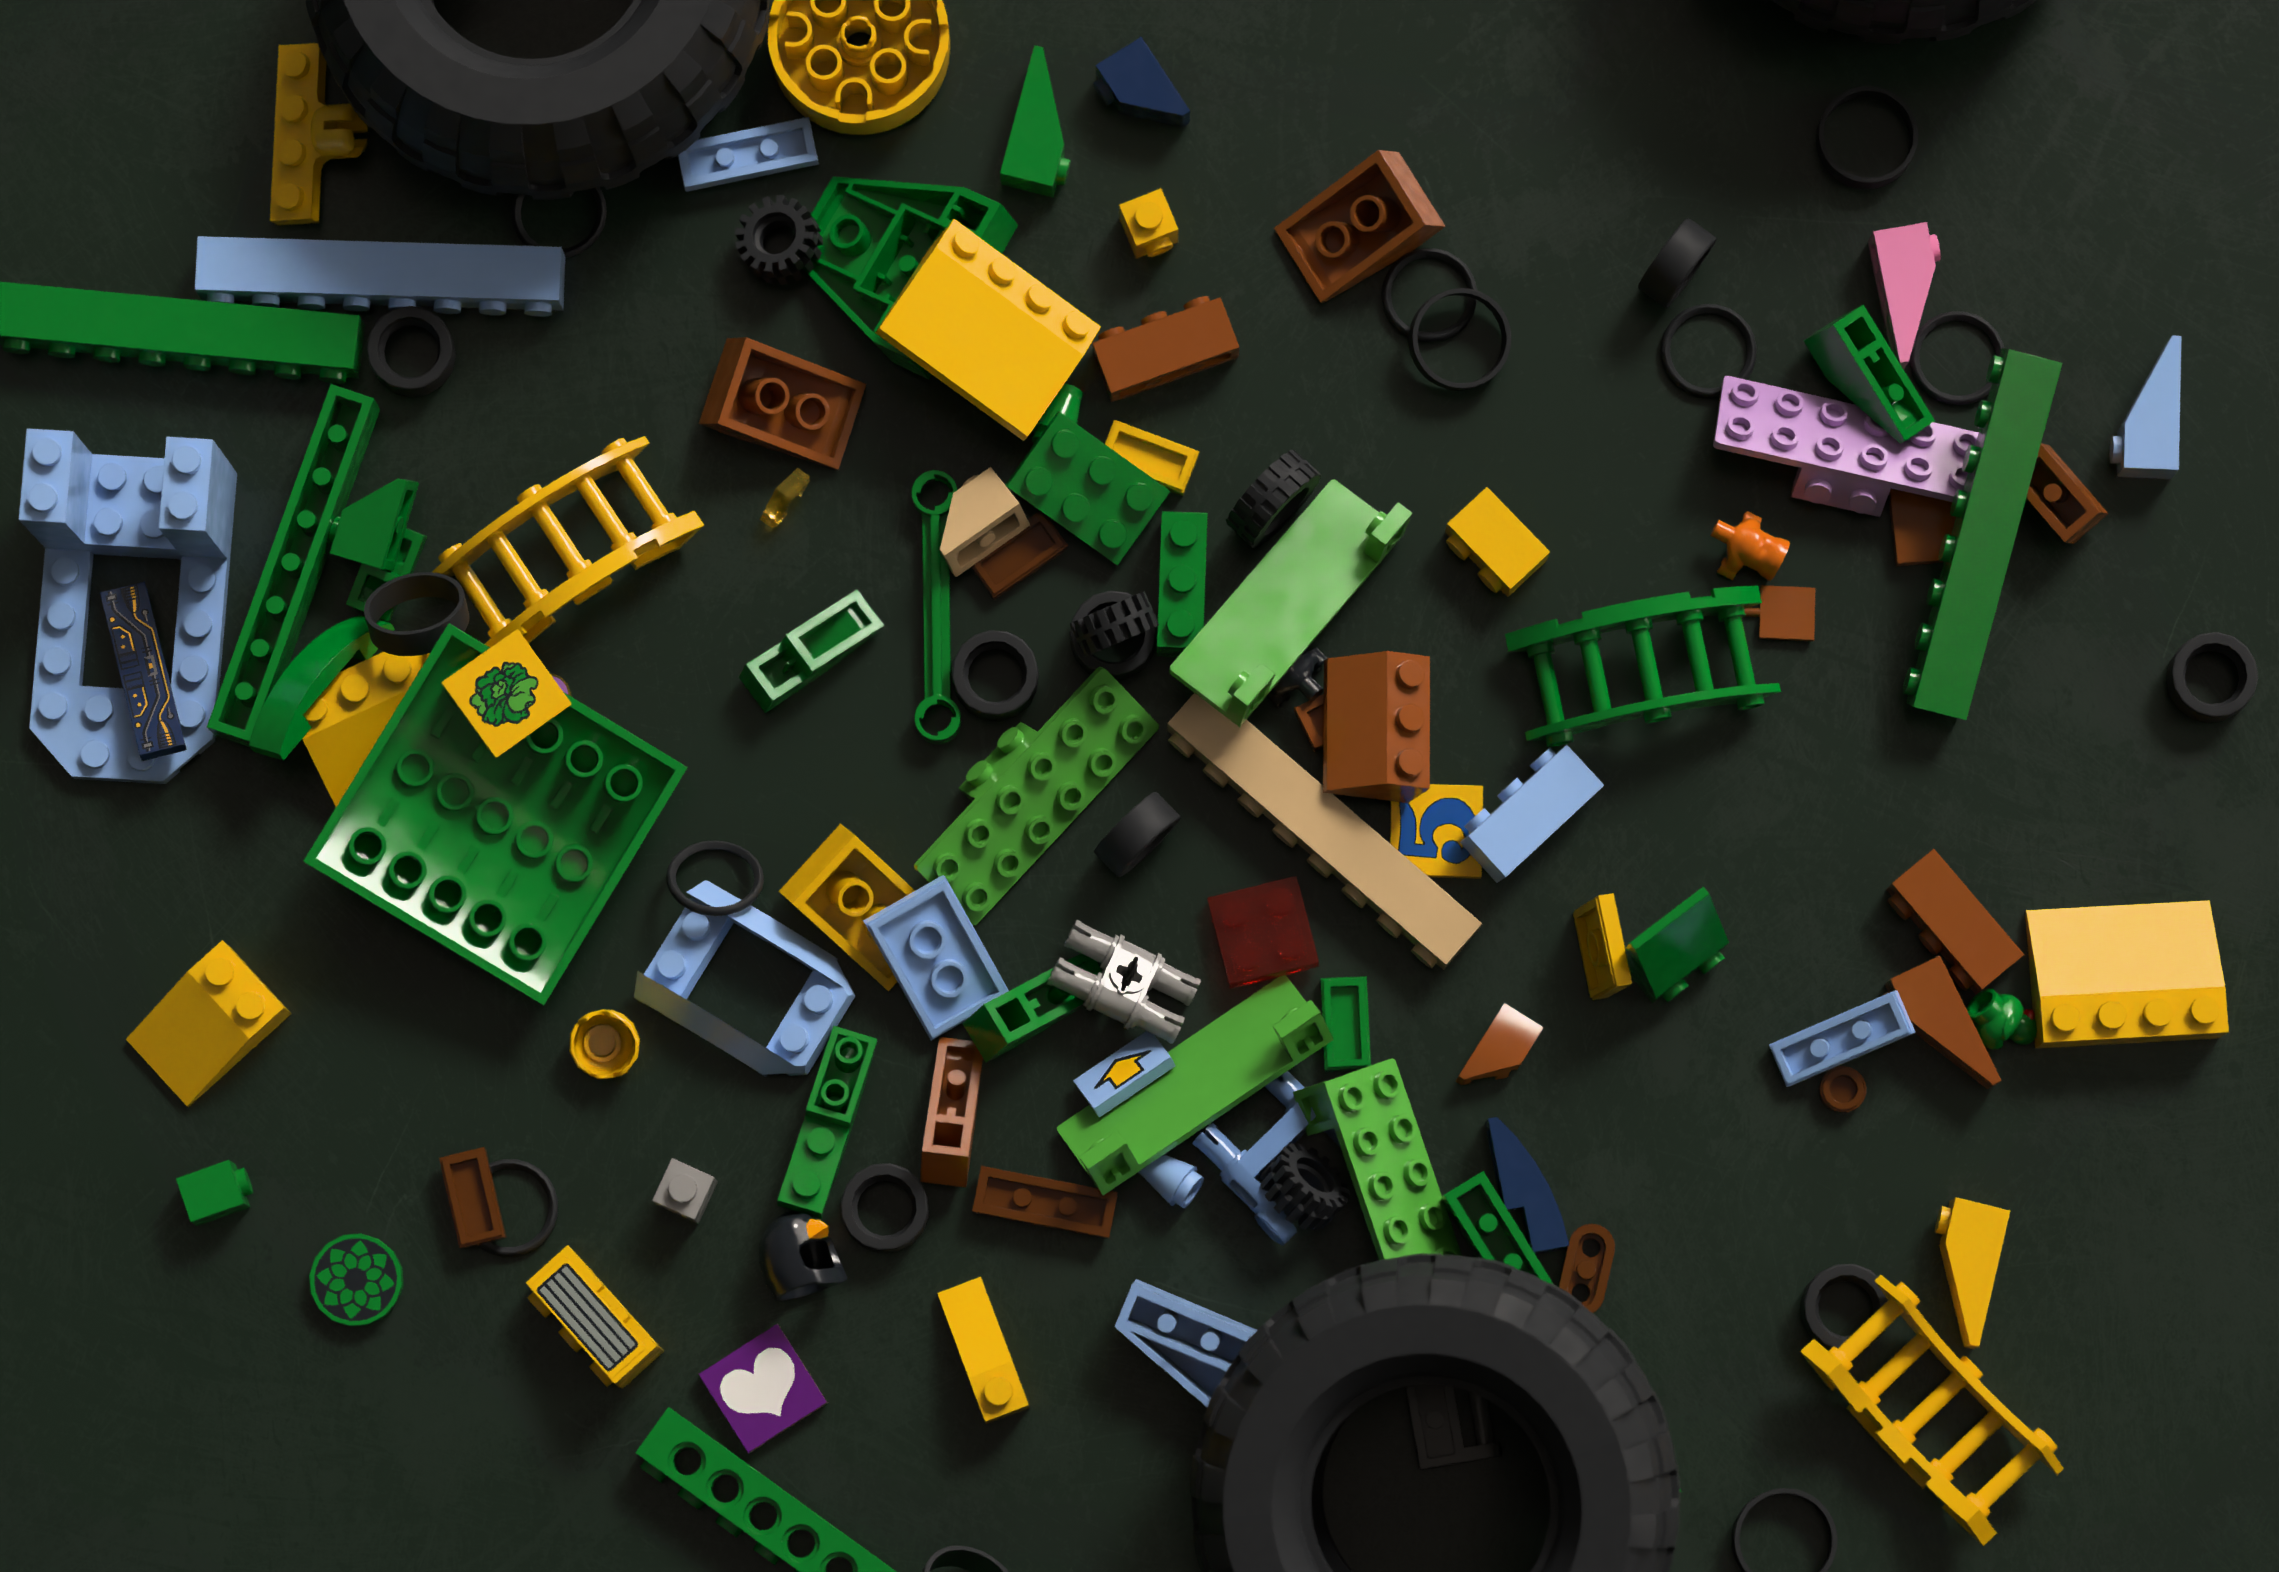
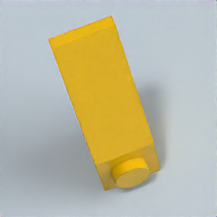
M1955 1197L1949 1201L1948 1207L1941 1206L1936 1221L1935 1233L1942 1234L1939 1247L1963 1346L1975 1349L1980 1346L2010 1210Z
M981 1277L937 1293L985 1423L989 1424L1030 1408Z

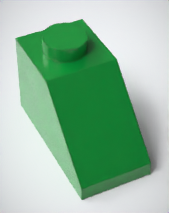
M398 478L344 508L341 516H337L334 519L330 529L329 542L333 543L330 554L375 568L394 570L419 483Z

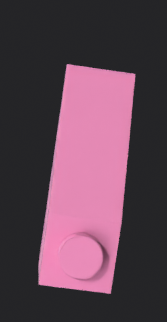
M1927 222L1873 231L1868 241L1888 344L1903 369H1905L1910 359L1934 274L1935 262L1940 261L1938 238L1936 234L1929 235Z

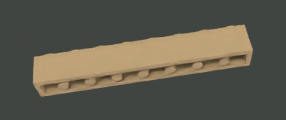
M1194 693L1167 723V731L1172 735L1168 741L1175 749L1187 758L1194 754L1206 764L1203 772L1212 781L1222 788L1228 783L1240 793L1241 796L1237 801L1256 818L1263 813L1276 825L1272 831L1280 840L1291 848L1297 843L1310 854L1307 862L1317 872L1326 878L1331 873L1345 884L1341 891L1354 904L1363 908L1367 903L1380 915L1376 920L1377 923L1395 938H1398L1400 934L1404 935L1415 945L1411 952L1429 968L1432 969L1437 964L1444 970L1481 928L1482 923L1336 796L1323 793V785L1248 720L1239 727Z

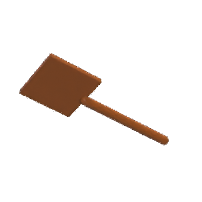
M1761 585L1760 595L1762 603L1760 608L1745 609V617H1760L1759 639L1814 641L1815 588Z

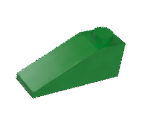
M1034 45L1000 171L1001 185L1054 197L1057 184L1065 186L1071 160L1064 158V141L1043 47Z
M1864 305L1835 319L1804 340L1827 380L1900 444L1935 421Z
M1079 954L1067 960V962L1094 975L1102 972L1097 961L1086 955ZM1053 968L983 1004L962 1023L986 1063L1021 1045L1084 1007L1083 1000L1047 984Z

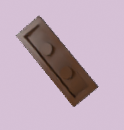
M981 1166L972 1212L1109 1239L1118 1192L1109 1191L1102 1195L1099 1189Z

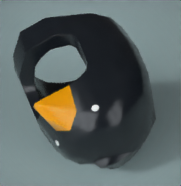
M795 1211L785 1212L768 1226L760 1240L759 1264L764 1282L775 1301H787L808 1296L839 1285L847 1280V1275L839 1260L833 1242L828 1236L829 1226L808 1214H797Z

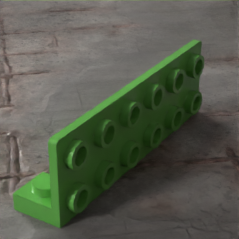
M1330 480L1170 665V675L1237 726L1241 727L1404 536L1412 512L1399 502L1388 514H1385L1383 511L1378 512L1337 480Z
M1281 975L1168 1051L1167 1053L1176 1065L1174 1068L1100 1118L1092 1107L1088 1105L1057 1127V1131L1102 1195H1105L1334 1039L1311 1000L1306 1002L1288 977Z
M1395 1059L1384 1060L1293 1092L1296 1103L1298 1102L1308 1122L1305 1128L1307 1136L1335 1129L1379 1260L1420 1253L1462 1256L1446 1207L1441 1200L1442 1195ZM1311 1107H1312V1109H1313V1111H1314V1113H1315V1115H1316V1117H1315L1312 1121H1311Z

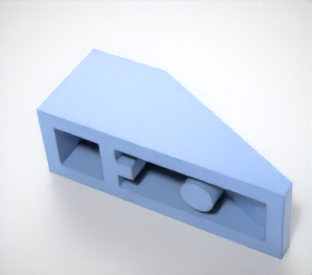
M2172 335L2165 344L2118 430L2117 436L2111 437L2109 457L2110 463H2117V477L2172 479L2179 470L2181 336Z

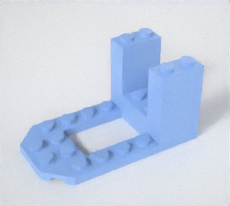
M27 429L19 521L45 548L29 728L74 779L166 784L180 772L179 770L198 753H203L215 742V735L207 728L220 687L237 472L213 439L166 437L165 458L92 454L73 431ZM94 554L181 559L171 688L187 749L185 751L141 761L124 689L82 686Z

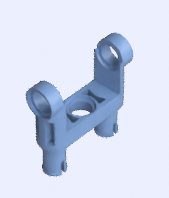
M1288 1071L1265 1086L1287 1108L1285 1110L1286 1114L1248 1151L1243 1150L1241 1152L1216 1128L1217 1126L1214 1123H1211L1205 1129V1133L1201 1132L1192 1143L1222 1171L1220 1174L1222 1182L1256 1214L1254 1216L1255 1220L1262 1230L1282 1246L1297 1233V1229L1293 1223L1286 1220L1287 1216L1284 1214V1211L1278 1213L1274 1209L1276 1206L1275 1201L1268 1202L1265 1197L1268 1191L1262 1190L1257 1180L1284 1147L1291 1143L1295 1144L1306 1133L1305 1128L1308 1122L1293 1095L1294 1091L1305 1087ZM1311 1107V1121H1312V1120L1316 1117V1115H1315V1113H1314V1111H1313V1109H1312V1107ZM1335 1129L1324 1131L1340 1147Z

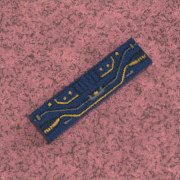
M145 581L100 592L141 761L187 750Z

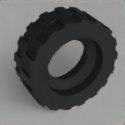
M1289 450L1274 461L1249 486L1242 497L1236 502L1233 509H1231L1226 519V524L1253 549L1261 546L1296 514L1313 493L1322 475L1298 452Z

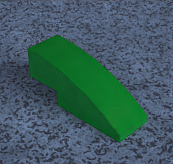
M855 590L786 634L780 643L745 664L739 679L766 713L839 663L879 632L884 625L860 592Z

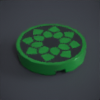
M362 1233L342 1235L327 1243L315 1257L310 1272L311 1294L318 1308L331 1320L350 1327L368 1326L385 1318L397 1303L404 1286L402 1266L395 1252L380 1239Z

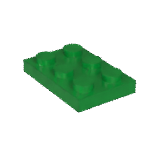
M1057 411L1005 484L1009 489L1116 565L1120 563L1170 493V490L1059 411Z

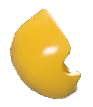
M601 1009L587 1013L574 1025L570 1033L569 1052L577 1068L596 1079L615 1078L625 1075L638 1058L640 1037L634 1023L624 1014L614 1010Z

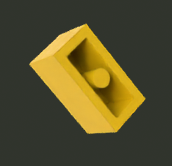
M1488 487L1481 491L1447 523L1445 533L1449 536L1446 543L1451 550L1462 560L1469 557L1481 569L1477 574L1482 582L1494 593L1501 590L1507 597L1548 560L1550 551Z

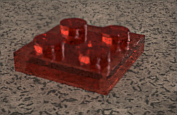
M1297 876L1207 898L1230 989L1319 967V959Z

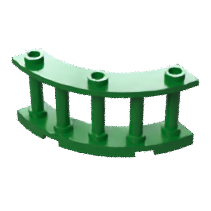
M1759 586L1713 588L1710 590L1711 596L1690 598L1689 592L1640 599L1582 612L1583 618L1558 624V620L1553 619L1505 634L1508 652H1527L1528 658L1534 659L1547 722L1546 726L1525 732L1526 740H1546L1547 747H1556L1574 742V734L1644 717L1645 723L1649 724L1671 719V712L1737 704L1738 710H1748L1765 705L1764 697L1781 692L1780 684H1756L1742 617L1746 616L1745 609L1762 603ZM1718 615L1719 621L1724 622L1737 682L1735 687L1714 689L1700 625V621L1704 620L1703 616ZM1676 620V624L1682 626L1696 692L1663 697L1649 630L1653 629V623ZM1625 629L1626 634H1631L1645 701L1612 708L1598 641L1602 640V633ZM1574 641L1575 645H1580L1594 713L1565 720L1551 654L1555 653L1554 646Z

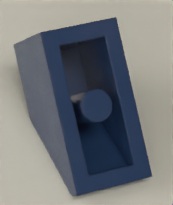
M1142 37L1096 65L1097 81L1093 85L1106 106L1113 103L1120 114L1183 127L1190 123L1189 108Z

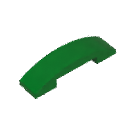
M358 615L346 619L324 631L309 643L289 664L272 688L257 718L249 743V747L253 752L284 761L312 728L304 717V713L351 658L364 661L374 655L378 648L370 639L365 616ZM378 620L376 623L385 629L395 630L389 622Z

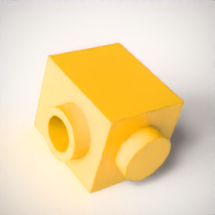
M1161 188L1119 205V219L1136 259L1145 255L1154 257L1163 254L1173 248V244L1178 242V227Z

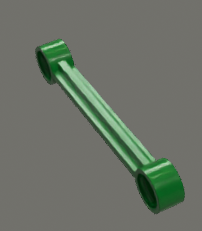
M930 470L921 474L915 480L912 487L914 507L922 515L924 700L916 709L915 724L919 735L925 741L941 745L953 740L961 728L959 708L951 700L950 568L940 551L952 496L957 491V486L953 478L947 473L939 470ZM931 480L941 481L951 490V492H948L945 502L935 506V510L923 507L919 502V497H917L921 493L922 486ZM935 704L946 706L954 715V717H951L949 726L942 731H938V736L927 733L923 729L922 721H920V719L924 718L927 708Z

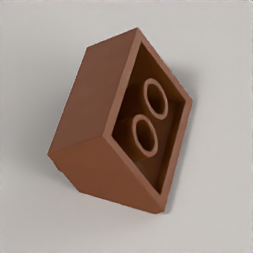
M1382 651L1327 658L1324 660L1323 793L1409 803L1429 790L1430 656Z

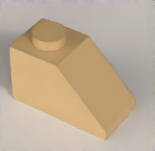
M991 467L980 475L970 477L952 496L940 551L955 577L1030 526L1020 503Z

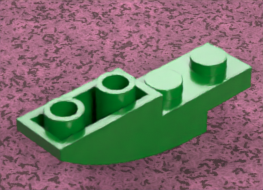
M833 1026L806 1107L805 1118L777 1200V1206L822 1219L859 1108L876 1049L877 1038Z

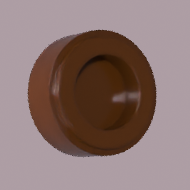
M1847 1066L1835 1067L1822 1077L1818 1089L1819 1097L1823 1105L1830 1111L1839 1114L1849 1113L1858 1108L1864 1101L1866 1083L1857 1070Z

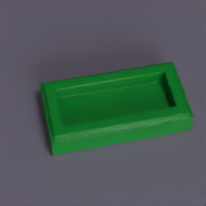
M1367 976L1321 978L1322 1017L1334 1039L1323 1047L1324 1072L1352 1071L1370 1066Z

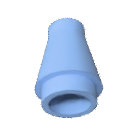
M1165 1154L1138 1172L1171 1206L1178 1204L1182 1208L1187 1207L1192 1202L1204 1181V1177L1197 1173L1196 1166Z

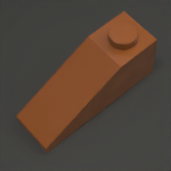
M1941 956L1897 975L1885 983L1888 992L1883 995L1898 990L1917 1036L1986 1089L2002 1081Z
M939 1037L922 1147L920 1182L958 1187L967 1186L983 1057L971 1040Z

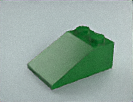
M1703 886L1628 944L1625 951L1630 975L1652 1003L1661 996L1668 1003L1689 986L1684 979L1695 970L1699 969L1704 975L1725 959L1720 951L1728 945L1729 941L1710 894Z

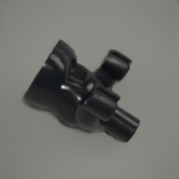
M1317 647L1311 651L1304 652L1266 697L1277 708H1280L1285 700L1288 701L1290 699L1288 692L1299 690L1310 702H1313L1322 694L1324 689L1311 676L1313 671L1318 672L1321 670L1320 666L1324 664V660L1327 657Z

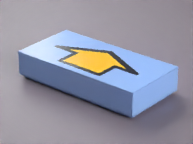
M1146 1031L1073 1081L1100 1118L1176 1065L1155 1035Z

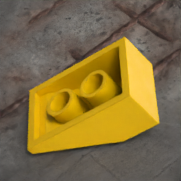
M840 823L779 892L886 990L889 991L897 983L863 920L915 890L856 835Z
M222 940L187 971L126 1040L180 1100L189 1107L288 1018L291 1012L239 955Z

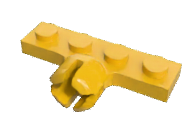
M318 43L279 45L270 208V221L276 225L319 223L321 170L323 164L330 159L357 158L365 151L368 143L367 139H354V133L368 132V126L357 115L350 104L326 105L327 63Z

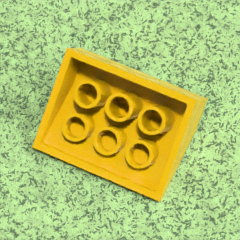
M953 219L929 248L875 333L1024 441L1078 365L1101 326L957 220Z
M382 652L339 672L304 713V717L312 728L302 740L335 807H337L430 653L420 656H397Z
M2210 900L2025 911L2032 1009L2035 1012L2034 1018L2037 1027L2035 1048L2217 1039L2229 1033L2226 989Z

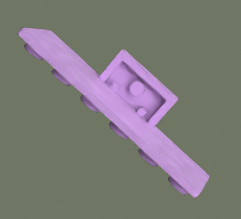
M1725 376L1721 387L1713 446L1724 451L1799 467L1793 482L1791 495L1793 498L1880 517L1891 488L1952 502L1957 489H1964L1968 474L1962 471L1964 456L1969 445L1975 446L1979 432L1932 422L1900 444L1855 404Z

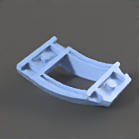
M707 880L686 892L691 896L690 900L710 907L728 906L741 900ZM750 905L737 913L725 916L702 915L684 908L645 973L642 974L637 971L634 998L662 1013L667 1018L766 1077L771 1074H787L788 1076L808 1075L827 1044L833 1026H838L854 1000L855 994L835 956ZM733 923L813 970L766 1047L687 1000Z

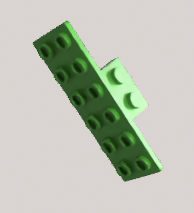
M1098 667L1039 731L1020 722L1016 727L1008 729L1001 735L997 742V747L985 760L979 761L971 767L966 775V780L959 789L972 803L915 862L914 868L929 883L944 875L971 924L977 925L1157 732L1159 724L1105 668Z

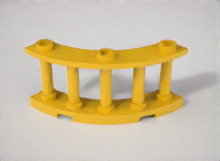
M645 436L628 443L624 438H620L605 447L601 452L602 455L570 471L542 488L540 484H536L526 489L517 497L519 504L491 522L463 545L458 543L440 554L438 559L441 564L432 572L449 577L455 575L490 628L488 635L491 639L485 645L491 648L517 628L529 644L556 622L552 614L573 600L576 605H580L611 585L613 580L610 575L629 564L637 570L662 556L680 549L704 526L695 510L680 517H676L674 513H668L633 459L649 444ZM618 470L653 522L652 530L639 537H636L634 532L628 533L594 482L595 480ZM576 490L580 492L613 542L611 546L613 551L593 564L589 559H583L549 508V506ZM532 517L535 518L569 570L566 574L569 579L551 592H548L547 589H540L506 537V535ZM490 548L493 549L526 599L523 603L526 610L513 620L511 618H504L470 566Z
M1880 1275L1874 1281L1888 1301L1838 1349L1833 1346L1828 1351L1813 1339L1800 1352L1828 1388L1832 1391L1836 1388L1849 1403L1846 1409L1885 1452L1922 1489L1927 1487L1944 1503L1942 1509L1984 1546L1997 1534L1986 1519L1991 1513L1988 1508L2038 1460L2058 1475L2064 1469L2053 1453L2058 1447L2040 1428L2032 1432L1979 1381L1983 1376L1979 1368L1964 1355L1959 1359L1918 1311L1916 1306L1920 1303V1300L1904 1283L1900 1282L1895 1287L1885 1277ZM1901 1315L1916 1335L1866 1383L1863 1381L1857 1383L1848 1372L1853 1367L1851 1362ZM1930 1349L1951 1374L1901 1422L1895 1420L1891 1423L1876 1406L1881 1401L1879 1396L1920 1356ZM1965 1387L1988 1413L1939 1461L1934 1458L1929 1462L1912 1445L1916 1441L1914 1435ZM2003 1425L2025 1447L1976 1494L1970 1492L1965 1497L1950 1483L1954 1479L1952 1473Z

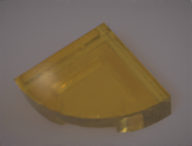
M799 468L791 473L775 489L760 520L772 529L775 526L777 527L787 516L786 511L791 501L797 495L801 496L810 482V476Z

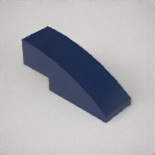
M1498 1117L1487 1119L1485 1129L1498 1195L1509 1213L1521 1212L1525 1237L1535 1255L1566 1250L1570 1245L1561 1213L1552 1191L1536 1162L1519 1139Z

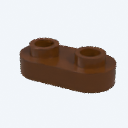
M1586 1224L1576 1229L1569 1238L1570 1246L1566 1249L1558 1287L1572 1295L1574 1286H1585L1588 1289L1589 1297L1585 1302L1581 1303L1586 1309L1594 1313L1602 1305L1615 1253V1242L1611 1233L1603 1226ZM1593 1240L1598 1244L1599 1252L1596 1256L1588 1257L1583 1253L1582 1244L1584 1241Z

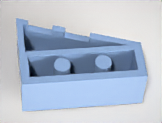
M1138 1279L1132 1283L1115 1324L1116 1329L1206 1407L1229 1366L1239 1354L1238 1352L1257 1331L1254 1328Z

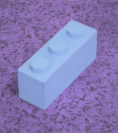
M1568 745L1564 746L1557 753L1549 747L1530 765L1535 771L1524 783L1518 778L1513 780L1497 795L1503 802L1491 814L1483 808L1464 826L1469 834L1460 842L1461 845L1496 883L1507 877L1604 786Z

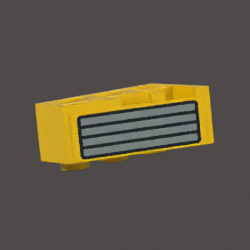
M568 1245L526 1282L533 1291L527 1297L529 1301L545 1318L551 1313L554 1314L564 1326L558 1333L576 1353L583 1347L594 1360L589 1366L590 1369L607 1387L614 1383L623 1389L664 1352Z

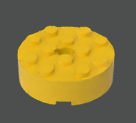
M774 0L770 10L768 25V48L779 87L792 106L803 116L809 117L810 121L831 131L851 135H869L901 126L918 115L931 102L941 87L947 72L950 58V35L947 13L942 0ZM857 32L867 33L871 36L868 41L869 43L861 46L848 44L847 39Z

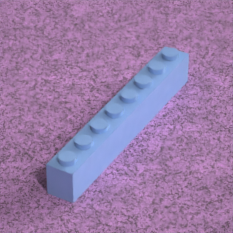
M198 236L195 291L201 300L234 304V301H252L254 306L279 308L280 302L298 303L297 307L306 310H322L325 308V304H343V309L349 311L370 310V305H388V310L390 311L407 306L434 307L435 312L442 314H458L461 312V308H479V312L485 315L506 314V309H524L526 315L546 317L552 315V310L563 311L566 258L562 247Z

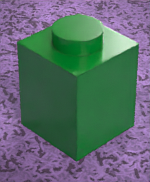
M230 1160L176 1178L190 1222L197 1226L250 1208L247 1196L253 1194V1188L244 1167L237 1169L236 1164Z

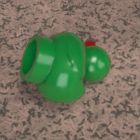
M1985 989L1976 994L1967 1006V1011L1986 1048L1992 1050L2001 1049L2003 1042L2009 1038L2018 1045H2027L2037 1037L2034 1010H2024L2019 999L2013 995L1998 994L1994 989Z

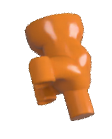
M1749 511L1744 513L1742 522L1735 527L1718 520L1710 536L1727 544V558H1723L1717 573L1733 580L1737 572L1743 566H1747L1771 581L1788 552L1790 541L1773 537L1762 531L1760 525L1762 518Z

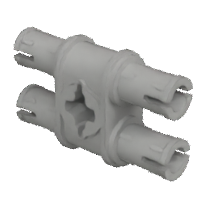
M1076 920L1068 934L1064 947L1071 948L1100 962V968L1103 970L1101 973L1098 972L1097 975H1094L1059 957L1047 984L1083 1000V1006L1086 1007V1010L1091 1011L1094 1009L1123 1023V1028L1134 1029L1137 1026L1173 1044L1185 1017L1148 1001L1149 996L1146 993L1153 988L1189 1006L1198 990L1196 988L1199 987L1201 979L1164 963L1165 958L1162 957L1161 953L1158 952L1155 955L1124 940L1125 936L1121 934L1120 936L1115 934L1112 938ZM1126 972L1128 974L1126 988L1124 991H1121L1122 976Z

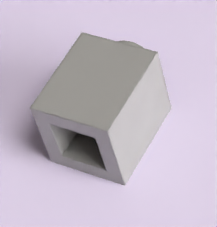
M672 1158L652 1201L662 1208L699 1224L718 1181L715 1177Z

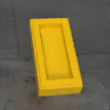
M1114 420L1105 445L1170 490V492L1181 496L1184 495L1198 459L1199 451Z

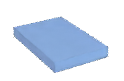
M944 875L863 920L930 1040L963 1023L983 1004L1009 991Z

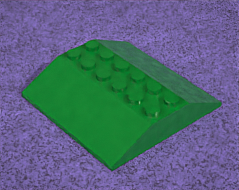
M448 623L303 862L544 1006L688 767L566 693L564 694L572 705L495 759L441 684L442 681L490 647Z

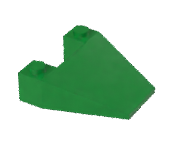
M832 177L811 213L821 230L819 233L823 238V245L817 247L822 254L819 260L811 258V262L815 266L811 272L805 267L802 269L892 363L930 379L931 373L875 332L929 248L953 219L957 220L1001 254L1017 229L1018 224L1001 203L965 187Z

